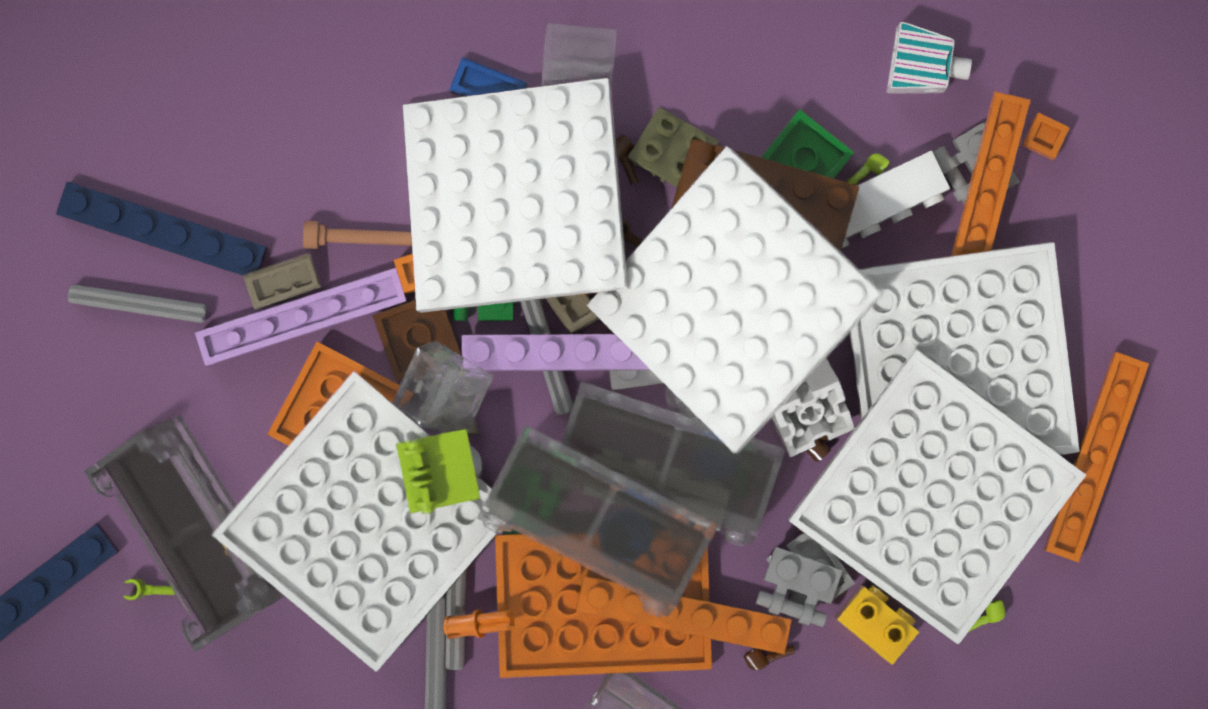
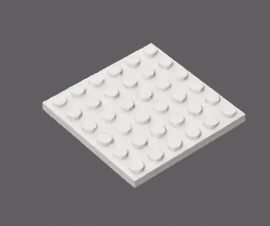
M608 78L403 105L417 311L422 313L628 289L611 81Z
M726 147L626 260L628 289L598 292L587 306L733 453H739L884 293L732 148Z
M1054 242L858 269L884 293L850 331L861 420L912 351L917 349L1057 454L1080 452Z
M914 349L788 517V521L959 645L1086 474L917 349Z
M353 371L212 535L377 672L515 513L516 509L476 475L481 499L435 508L436 511L422 514L420 511L410 514L396 443L429 437L430 435L359 374Z

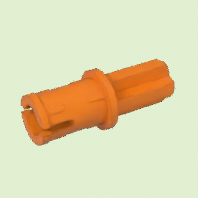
M475 610L472 614L446 616L443 627L448 639L464 636L483 638L486 633L512 630L515 627L514 614L510 610L483 613L481 610Z

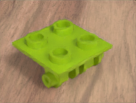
M466 429L396 443L410 514L420 511L422 514L436 511L435 508L481 499Z

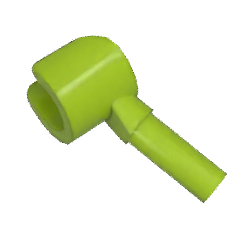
M879 153L872 154L860 170L845 182L855 185L870 170L879 176L888 166L889 160Z
M139 578L129 579L124 582L134 583L137 586L136 595H123L127 600L141 599L145 595L152 594L175 595V587L147 585L145 581Z
M991 601L985 609L986 615L980 616L968 632L987 623L1003 620L1006 614L1003 601Z

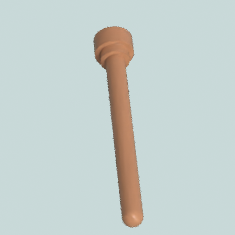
M304 221L303 248L318 249L319 246H325L326 242L412 246L411 232L329 229L326 228V225H319V221Z

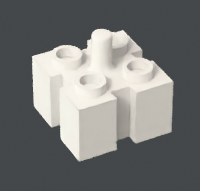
M826 358L771 417L775 429L790 457L815 447L814 440L826 435L831 440L855 429L849 410L844 403L846 400L840 382Z

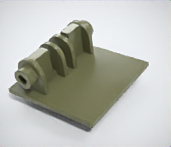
M658 107L627 159L634 162L633 166L636 167L638 165L648 172H652V177L657 175L661 177V182L666 180L677 188L690 141L699 140L715 146L719 141Z

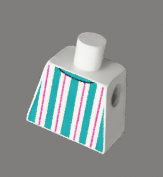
M900 22L896 28L886 93H943L948 87L949 77L969 79L972 59L953 56L954 39L905 22Z

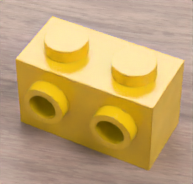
M860 585L834 618L893 665L918 635L919 631L913 627L916 620L901 608L894 612L885 604L889 598L874 585L869 590Z

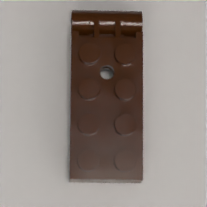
M699 140L690 141L671 208L676 205L726 147L715 146ZM734 150L841 252L860 186Z

